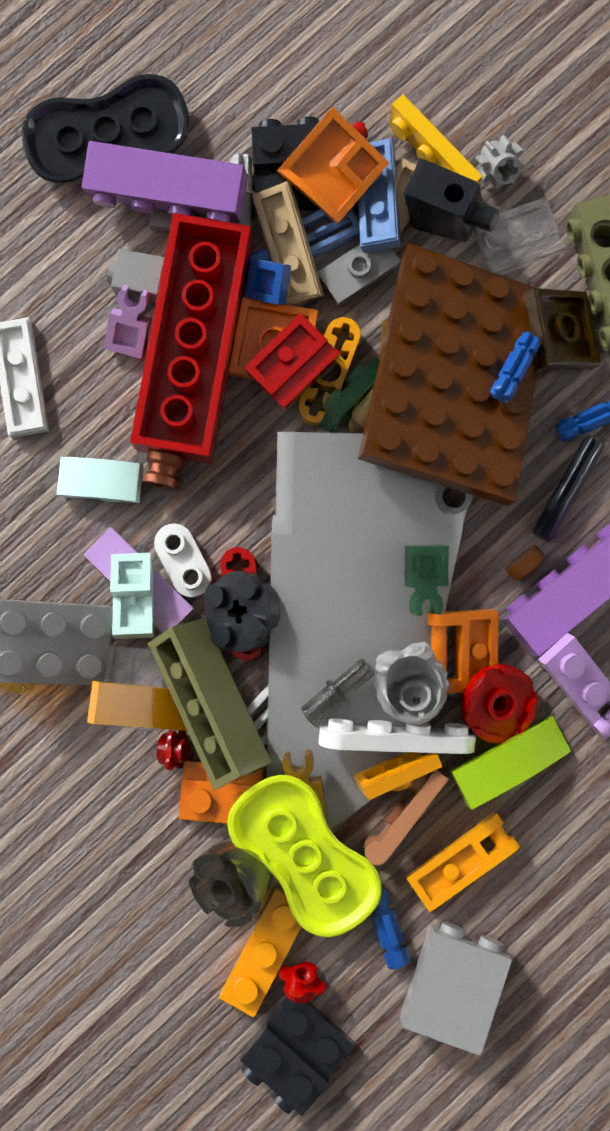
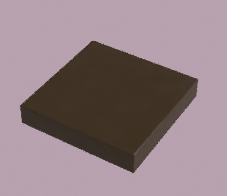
M532 288L523 293L531 333L533 336L539 337L541 342L535 354L538 369L592 370L601 366L586 292Z

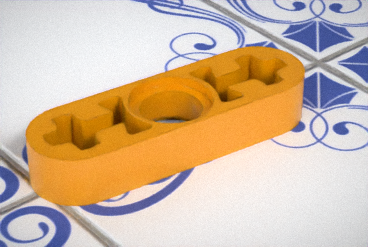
M336 318L326 329L324 337L334 348L337 345V336L333 335V333L340 334L342 329L349 330V337L353 341L346 340L341 349V356H348L347 359L344 360L340 356L334 362L341 371L339 378L335 381L327 382L319 377L313 383L320 389L325 390L322 407L327 410L325 412L319 411L316 416H311L310 408L306 406L307 402H315L318 388H311V385L301 395L299 414L301 419L308 425L321 426L332 417L360 342V328L350 318ZM326 391H334V394L331 396Z

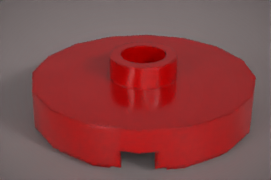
M500 663L484 667L473 675L464 688L460 703L462 719L469 726V731L486 742L502 744L507 739L526 731L535 718L538 706L537 693L534 692L532 685L534 683L531 678L512 665ZM500 697L499 703L493 707L494 701Z

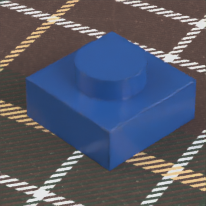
M250 258L245 297L276 305H286L291 265L260 258Z

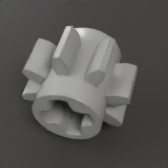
M502 135L499 141L489 142L487 140L480 155L475 157L482 166L478 170L482 175V180L484 183L490 181L496 189H499L501 184H514L520 171L525 169V165L519 160L524 150L516 142L512 144L505 135Z

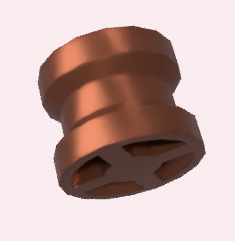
M148 451L146 459L149 462L148 471L143 474L141 482L161 489L179 491L181 486L178 478L179 472L185 468L186 459L171 453Z

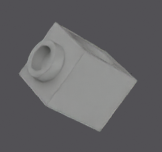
M118 249L116 262H110L107 277L108 284L111 285L116 297L124 285H129L128 297L131 301L140 302L141 294L144 290H147L150 293L148 304L156 305L165 257Z

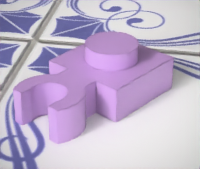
M124 285L117 296L120 309L113 308L109 314L104 349L141 359L145 353L151 318L141 316L140 313L148 305L150 293L144 290L140 296V302L135 303L128 297L129 285Z

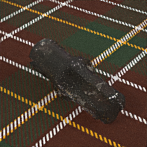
M360 659L335 681L328 679L326 681L327 686L301 707L304 716L313 726L318 728L343 705L348 706L350 704L348 698L375 675L373 668L367 661Z

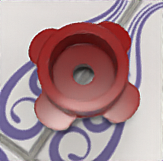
M171 730L169 733H163L157 744L156 754L159 764L165 765L166 769L170 771L174 767L182 769L190 753V743L187 739L186 731L179 730L177 733Z
M304 961L302 964L294 967L283 966L280 969L279 978L285 981L284 992L290 1000L296 1003H308L313 1000L315 995H322L324 993L326 985L322 980H319L315 964Z

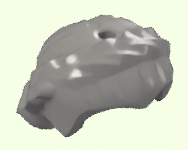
M413 643L402 651L388 650L376 658L375 670L377 673L374 685L377 690V700L386 714L410 725H420L429 722L440 712L446 702L447 691L450 685L447 680V672L444 670L443 665L435 658L434 651L428 643ZM415 700H419V701H420L419 704H414L413 702H414Z

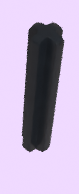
M588 435L582 441L533 528V534L538 538L549 542L556 535L605 447L601 440Z

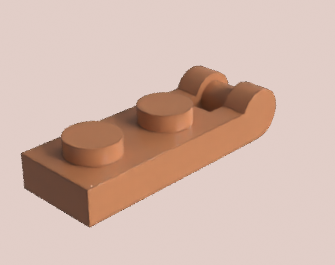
M435 770L414 780V783L408 787L412 792L404 803L396 801L385 815L384 821L388 824L381 833L365 839L363 850L369 863L381 865L389 859L448 781L447 777L438 770Z

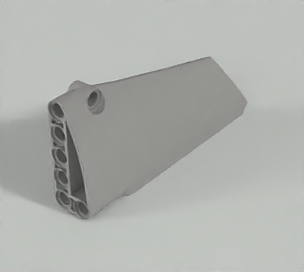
M277 432L276 515H273L271 586L278 597L280 616L277 627L272 628L269 635L267 753L272 763L267 766V778L276 775H286L282 767L286 752H290L291 762L295 766H303L306 763L305 751L311 750L314 755V765L310 777L322 775L327 807L326 823L331 830L371 801L358 789L353 776L404 752L351 751L325 748L319 745L320 726L328 725L329 719L340 718L353 721V725L368 726L369 720H384L391 722L392 727H406L407 723L386 714L377 700V690L374 685L377 673L375 670L376 658L388 650L402 651L413 643L426 642L431 647V626L427 625V612L446 610L466 510L471 504L472 495L464 493L463 501L458 506L450 507L445 505L442 498L445 486L359 460L358 456L363 434ZM415 700L413 703H414V704H419L420 701H419V700Z

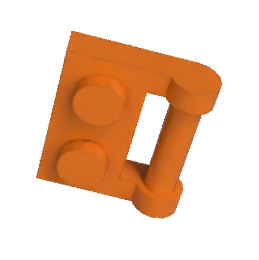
M494 609L427 612V625L431 626V649L434 651L435 658L443 665L446 672L447 626H455V677L447 678L450 685L447 693L463 692L473 675L484 667L498 664L499 611Z

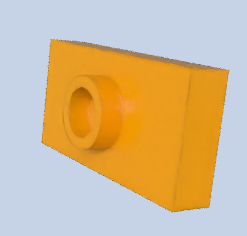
M404 752L361 771L353 777L358 789L368 800H371L391 790L401 791L410 787L415 779L441 768L442 764L437 753Z

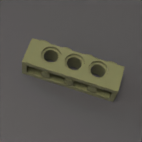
M610 195L577 203L570 213L568 220H566V232L571 243L575 242L578 251V272L581 278H586L590 290L588 293L590 310L593 314H597L600 322L599 339L601 346L605 351L608 350L610 355V282L605 277V272H610ZM593 237H602L607 241L609 247L603 248L598 246Z

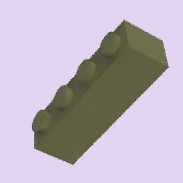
M205 618L171 626L148 643L214 790L241 780L272 763L219 648L211 640V632Z

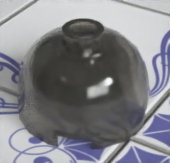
M232 841L217 843L203 852L192 863L194 865V875L189 879V885L194 899L207 915L214 911L220 917L227 919L224 925L228 927H242L251 922L260 913L270 896L272 875L258 854L249 849L235 847Z

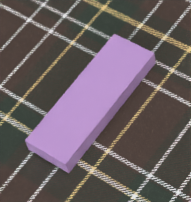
M110 527L83 555L110 581L111 554L138 552ZM153 568L154 625L163 633L171 626L181 624L195 608Z

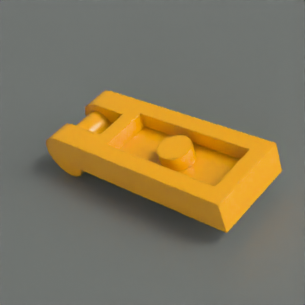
M497 812L485 817L474 828L405 876L429 912H432L519 849L520 845L514 836H508L502 828L504 822ZM489 836L495 846L486 853L479 842Z

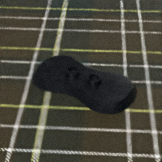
M154 74L139 75L127 80L113 91L100 97L91 99L60 97L39 103L28 112L23 121L22 143L26 158L31 168L39 177L54 183H67L83 177L89 141L172 154L183 145L188 136L189 115L183 95L173 81Z

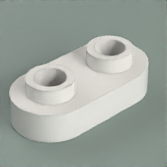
M168 524L162 527L156 534L154 546L175 589L183 596L189 598H197L204 595L207 587L212 584V573L193 535L186 527L180 524ZM177 536L181 540V544L176 550H170L167 547V541L170 537ZM191 570L196 571L199 576L198 581L193 585L185 582V575Z

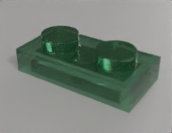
M375 357L366 367H363L361 364L358 365L346 380L348 386L342 392L338 388L335 389L326 399L322 407L327 411L320 425L327 431L333 433L372 390L380 359Z

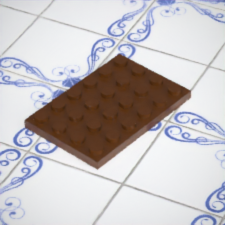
M408 243L403 251L358 459L506 506L513 504L517 496L538 373L536 355L533 354V360L521 383H518V389L509 402L501 403L498 399L493 398L490 390L495 380H498V375L510 352H513L517 339L524 332H531L523 293L536 287Z

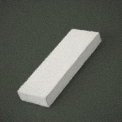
M28 317L0 322V387L7 432L11 438L49 432L32 321Z

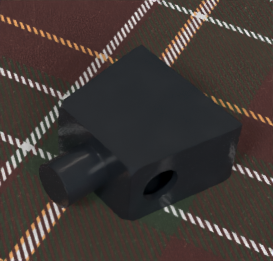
M421 158L403 192L412 227L427 233L466 242L469 240L474 227L492 232L499 218V209L482 203L480 185L475 180Z

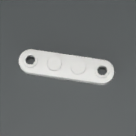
M333 718L329 719L328 725L320 726L319 745L329 749L351 751L470 754L475 752L476 735L468 731L469 726L460 723H445L444 728H431V725L428 723L420 725L407 724L406 727H392V723L388 721L369 720L368 726L353 725L351 720Z

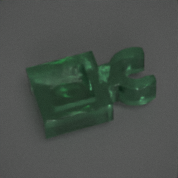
M405 545V586L415 588V592L409 600V610L412 614L422 616V606L426 600L430 602L429 610L431 613L442 614L444 604L442 597L438 594V586H448L449 545Z

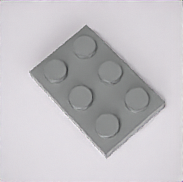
M0 599V683L92 685V681L106 682L113 607L107 605Z

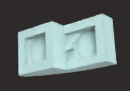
M61 457L56 495L65 498L99 499L106 502L139 503L144 465L106 459Z
M151 553L111 554L110 592L113 596V637L115 639L154 638V587Z

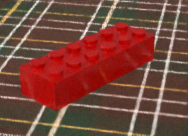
M177 213L172 215L130 443L137 452L161 451L178 455L186 460L213 464L229 377V365L253 245L251 226Z

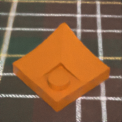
M332 107L280 166L277 172L337 224L388 166L389 162Z

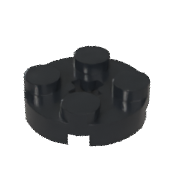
M249 571L230 572L220 577L215 584L209 585L205 590L206 620L211 632V640L215 646L225 647L234 652H246L260 649L270 640L266 638L269 636L271 629L277 627L279 621V601L274 588L269 582H263L261 578L257 577L259 576L258 574ZM239 604L247 608V614L242 615V621L237 613Z

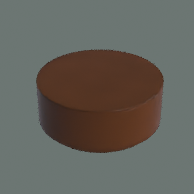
M532 545L516 556L506 566L505 570L513 580L518 581L534 571L544 561L545 555L536 545Z

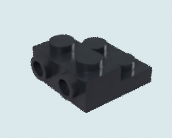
M311 116L302 117L297 120V125H282L281 121L277 119H265L259 123V127H251L256 193L287 181L277 170L318 124V118ZM292 185L299 211L320 210Z
M286 997L242 1049L240 1061L244 1066L241 1070L254 1085L260 1086L264 1082L275 1092L272 1095L274 1102L284 1112L290 1114L295 1110L303 1116L329 1085L330 1076L354 1049L355 1041L311 1002L296 1003Z

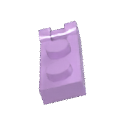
M567 633L538 660L592 729L601 738L606 740L610 736V709L602 716L598 713V710L606 703L610 706V682L578 640Z

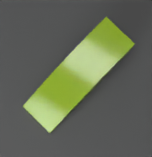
M550 716L528 727L523 733L507 739L506 742L495 744L483 750V753L449 771L466 805L473 810L541 772L570 753L571 750L554 717Z

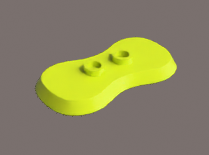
M290 775L271 776L253 785L233 804L227 821L228 832L233 844L244 856L263 866L275 876L285 892L294 919L303 929L319 937L330 938L339 936L354 929L376 909L382 893L378 872L365 857L343 845L334 836L326 823L317 795L306 783Z

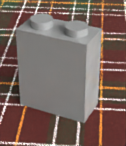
M442 922L440 927L430 923L399 1015L402 1028L481 1056L512 959L506 950L503 949L504 944L496 939L481 935L480 939L476 940L465 936V930L457 925Z

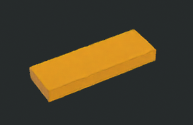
M92 681L87 723L187 731L168 688Z

